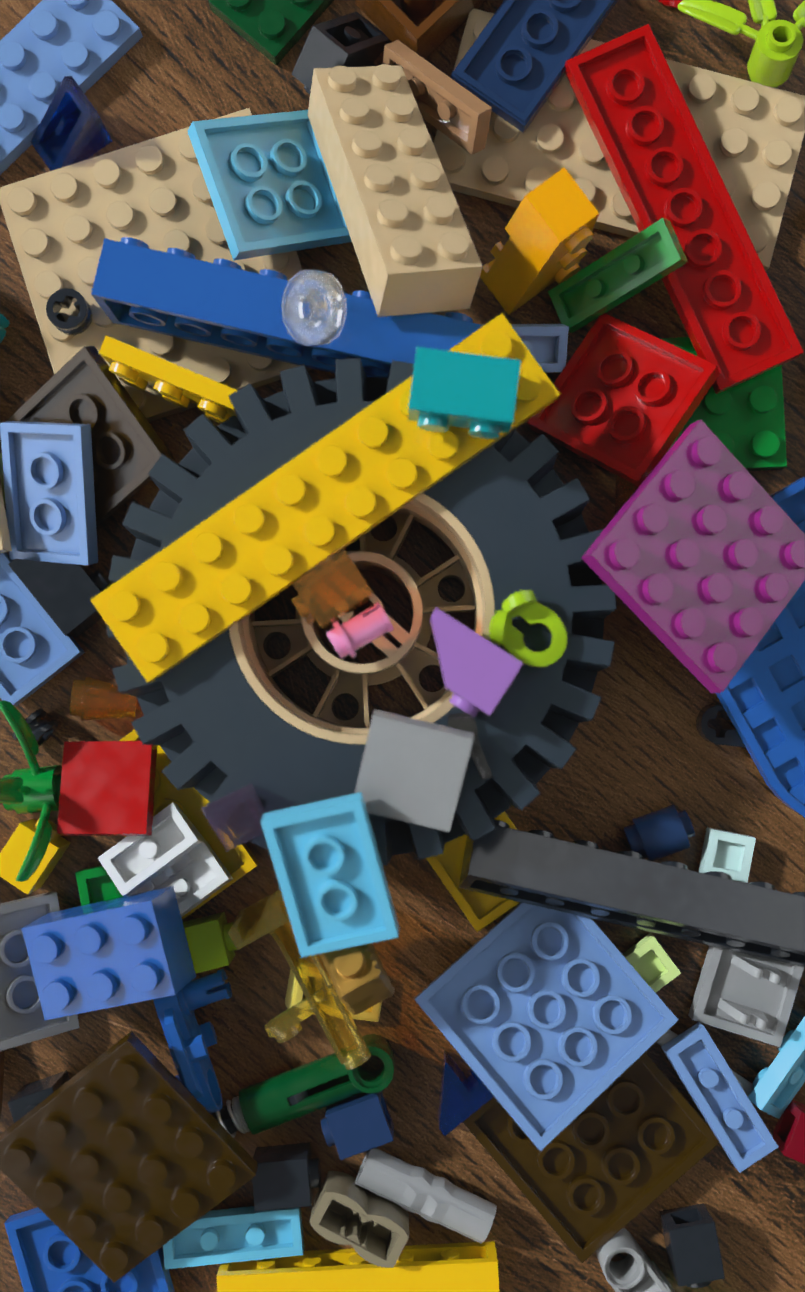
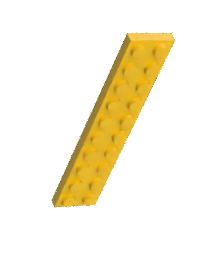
M503 313L448 350L521 360L514 418L509 433L557 400L560 395ZM412 375L90 601L147 683H152L508 433L500 432L498 438L490 439L472 436L468 433L469 428L448 426V431L433 432L418 428V421L408 420Z

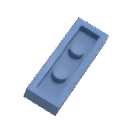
M700 1022L661 1046L739 1173L778 1148V1145L708 1031Z

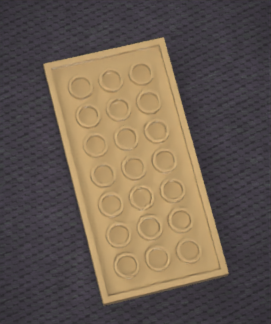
M475 8L469 13L454 70L491 20L494 13ZM590 39L580 54L604 44V42ZM666 59L765 271H767L770 267L805 133V95L764 86L752 81ZM566 74L524 133L491 111L485 149L473 155L437 129L433 145L453 191L518 208L525 195L565 167L600 213L594 228L630 238L640 233Z

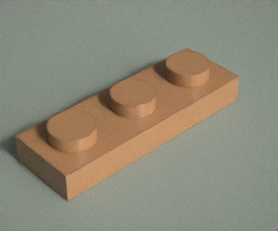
M399 40L385 45L383 64L402 66L422 118L471 155L485 149L492 107Z

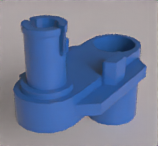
M224 969L189 982L176 995L154 999L155 1008L168 1043V1048L179 1074L175 1077L210 1114L221 1110L223 1105L220 1086L207 1047L217 1044V1036L210 1021L198 1025L194 1010L232 997L230 982H224L228 978Z

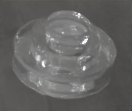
M322 270L301 271L289 280L284 290L281 305L283 321L288 333L296 342L306 346L329 344L338 337L344 326L347 313L346 296L341 284L332 274Z

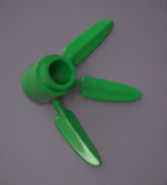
M2 700L0 701V710L13 729L30 768L15 769L12 774H6L3 778H0V803L3 804L7 811L15 810L17 814L41 812L31 846L16 877V881L23 882L28 880L37 870L48 848L52 835V825L48 823L51 811L59 810L62 766L39 767L35 756L39 752V746L30 726L13 704Z

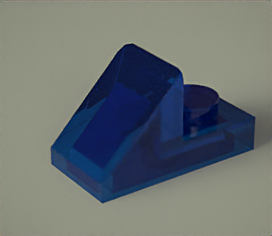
M444 1051L438 1108L439 1129L444 1136L494 1097L472 1069H470L471 1075L467 1078L446 1051Z

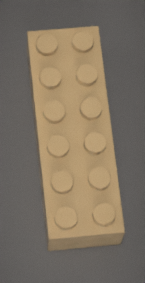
M382 64L368 67L335 66L333 68H314L308 118L378 317L470 309L483 266L402 66Z

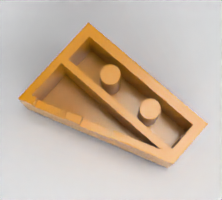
M565 167L524 196L505 227V230L510 235L505 245L501 241L496 243L491 250L495 259L483 265L480 278L508 315L556 281L560 284L576 274L581 268L579 266L580 260L587 254L585 249L587 243L594 237L592 231L600 213Z

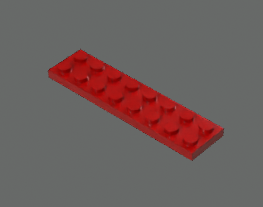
M646 24L566 60L565 74L639 232L661 218L670 220L688 263L663 277L662 281L698 357L718 366L720 374L712 385L715 394L798 358L804 351L650 25Z

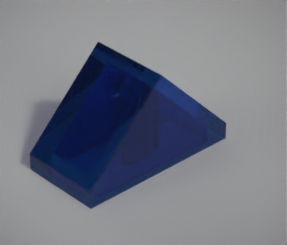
M65 76L30 143L50 171L88 159L113 140L98 112L72 76Z

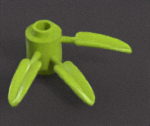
M682 0L678 4V10L731 35L741 33L755 40L747 63V71L752 82L777 88L788 80L803 45V36L800 30L805 27V0L793 13V18L796 21L795 24L786 20H775L777 10L774 0H748L753 21L761 24L759 31L745 25L747 22L745 13L711 0Z

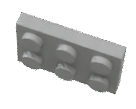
M47 892L0 904V1051L80 1028L77 1014L50 1020L44 1019L21 929L48 913L60 911L57 892Z

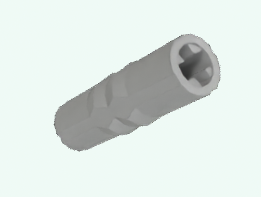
M377 1148L366 1152L355 1180L356 1185L398 1204L404 1210L419 1214L427 1221L438 1223L481 1244L486 1240L495 1218L496 1204L452 1184L444 1177L431 1174L425 1168L411 1165Z

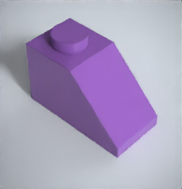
M436 608L430 617V623L444 687L454 693L449 702L475 718L479 710L486 715H491L523 663Z

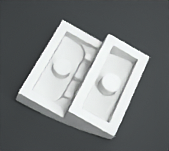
M173 802L153 817L152 836H127L98 857L122 896L174 886L181 917L233 879L197 828L177 804Z

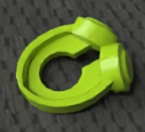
M520 590L511 594L502 603L503 610H497L491 619L489 628L491 643L502 645L510 655L526 665L544 667L555 663L562 657L567 644V634L562 621L551 609L537 602L533 590ZM520 616L530 625L541 623L547 626L552 634V642L549 648L540 653L529 650L524 644L523 633L512 626V618Z

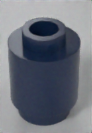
M674 805L632 819V825L623 827L631 851L641 854L643 859L648 861H655L690 848L688 838L695 836L694 828L686 810L677 812Z

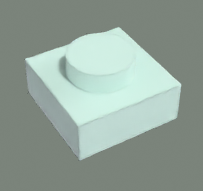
M707 827L698 872H723L729 874L734 881L748 883L756 838Z

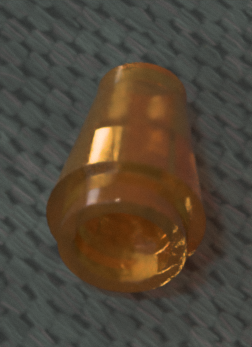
M86 676L85 680L74 679L70 716H80L81 721L135 718L138 699L136 696L119 693L118 687L115 684Z

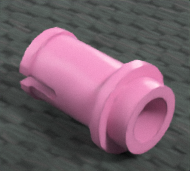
M379 602L373 604L374 606L341 625L337 621L332 623L334 629L326 634L341 659L349 654L352 658L356 657V650L385 633L394 630Z

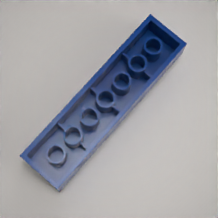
M122 237L120 242L104 238L91 292L93 298L112 323L299 366L304 365L308 368L334 374L336 359L360 358L367 377L389 378L392 360L414 364L416 347L448 351L482 326L472 323L473 319L457 312H447L445 316L419 313L378 317L370 292L353 291L352 295L336 292L333 286L318 280H307L306 284L288 281L286 275L270 269H262L259 274L241 270L242 267L239 264L227 259L216 258L213 263L195 259L192 253L179 248H168L166 253L149 249L148 244L131 237Z

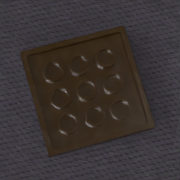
M132 1031L0 1134V1170L113 1282H116L256 1176L258 1163Z
M646 1051L542 1151L536 1148L490 1091L486 1092L461 1114V1121L581 1263L586 1261L719 1144L710 1126Z

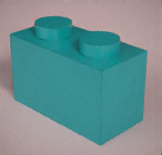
M416 347L408 420L418 421V428L433 432L448 431V426L469 428L468 433L470 435L480 438L493 439L498 438L500 432L509 433L514 418L521 360Z

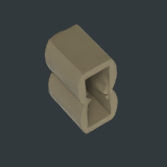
M328 1171L321 1184V1188H319L313 1200L310 1216L311 1226L319 1235L333 1243L352 1245L354 1250L369 1263L380 1267L394 1268L409 1239V1213L398 1204L356 1185L355 1177L340 1171Z

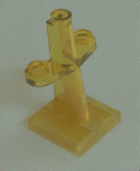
M281 889L239 911L228 933L236 949L239 950L269 933L280 947L306 996L304 1000L280 1013L265 1025L268 1036L270 1038L275 1037L278 1043H283L296 1036L302 1030L301 1021L315 1014L341 1065L344 1064L347 1070H351L366 1062L371 1057V1053L349 1010L339 999L320 954L302 958L300 956Z

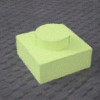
M651 933L622 954L655 993L681 974Z

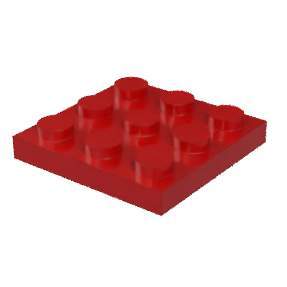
M604 313L598 317L553 383L560 393L558 399L532 416L527 424L534 432L540 435L543 434L549 440L639 487L664 457L720 373L717 365Z

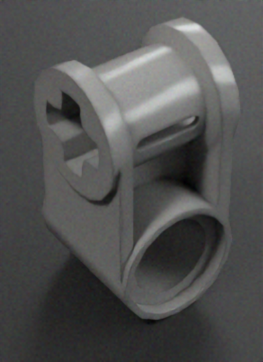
M622 1228L596 1251L603 1274L615 1292H675L661 1269L654 1261L649 1259L631 1233L625 1228ZM618 1253H628L621 1261H611L613 1256Z

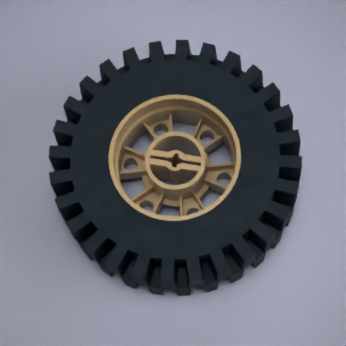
M360 358L336 359L335 379L313 382L305 366L301 365L280 371L283 391L262 399L253 386L249 384L230 394L229 398L235 408L236 416H231L219 426H215L203 414L200 415L184 429L193 448L178 464L162 454L149 471L148 475L160 489L150 508L131 503L122 525L136 537V541L130 558L113 556L109 580L113 583L120 580L413 375L414 364L392 360L389 378L367 377ZM515 429L386 518L392 521L397 528L396 534L392 539L379 541L372 536L371 530L359 537L360 549H352L336 554L295 583L303 586L297 601L296 619L255 621V611H253L152 683H147L126 652L127 665L113 668L119 693L137 697L144 716L131 723L142 744L160 745L170 759L171 763L162 770L165 776L178 790L194 787L209 802L202 812L221 826L237 821L255 831L251 840L252 843L269 850L261 825L263 813L355 793L370 729L368 686L386 683L402 675L424 708L423 711L409 718L474 733V739L450 832L368 813L382 866L388 865L392 855L415 852L418 859L422 860L443 854L446 842L463 835H467L474 841L494 830V818L511 806L520 810L526 807L540 794L536 786L539 780L550 768L562 769L576 750L569 741L579 723L593 719L601 699L600 696L592 693L596 676L599 671L610 666L614 641L603 640L604 618L616 610L615 593L608 585H602L601 578L581 558L602 533V529L588 532L581 513L590 499L578 478L564 485L554 471L553 467L559 451L543 434L530 444ZM414 520L438 535L455 554L453 558L422 578L410 565L397 557ZM360 570L380 572L395 580L406 592L413 612V623L409 633L386 614L394 628L393 631L386 634L401 647L398 649L383 635L371 643L387 658L368 664H355L337 658L325 646L317 626V611L321 598L340 615L343 623L355 617L350 605L329 587L331 584L356 607L359 606L361 609L366 610L369 606L372 607L374 606L373 604L379 602L383 608L380 599L375 594L360 590L344 576L350 572ZM453 578L462 584L464 593L460 600L447 602L440 597L438 585L444 579ZM533 590L537 602L551 609L560 618L565 627L567 644L562 657L555 663L544 667H535L523 663L491 715H486L479 710L475 718L449 702L454 693L447 690L444 685L436 692L426 691L420 685L419 674L423 668L430 665L440 668L437 652L426 647L432 632L430 617L436 608L446 614L474 612L473 631L491 642L489 637L490 622L497 610H503L502 603L517 591ZM520 616L512 618V626L523 633L524 644L529 650L540 653L549 648L552 642V634L547 626L541 623L530 625ZM107 625V637L118 641ZM275 634H285L291 643L290 651L284 658L274 659L268 653V641ZM496 645L497 647L507 652L502 645ZM306 656L322 672L332 677L314 714L309 713L292 701L273 679V677ZM344 693L353 695L359 703L357 715L350 720L341 719L334 712V701L339 695Z

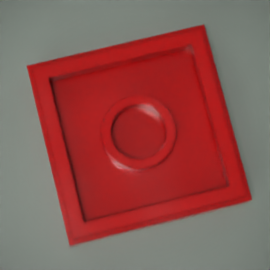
M141 741L64 742L57 834L62 836H152L158 745H144Z

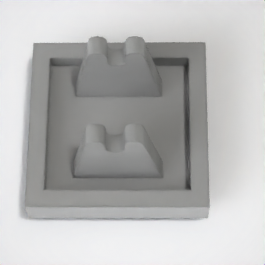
M709 945L688 1016L694 1021L781 1047L804 967Z

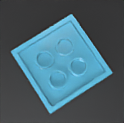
M308 110L192 121L187 132L233 261L352 242L308 118Z

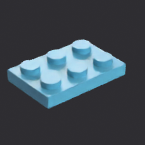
M362 792L263 813L261 825L301 958L399 937L398 921Z

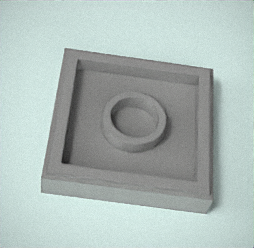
M374 709L355 793H363L368 813L450 832L474 733Z

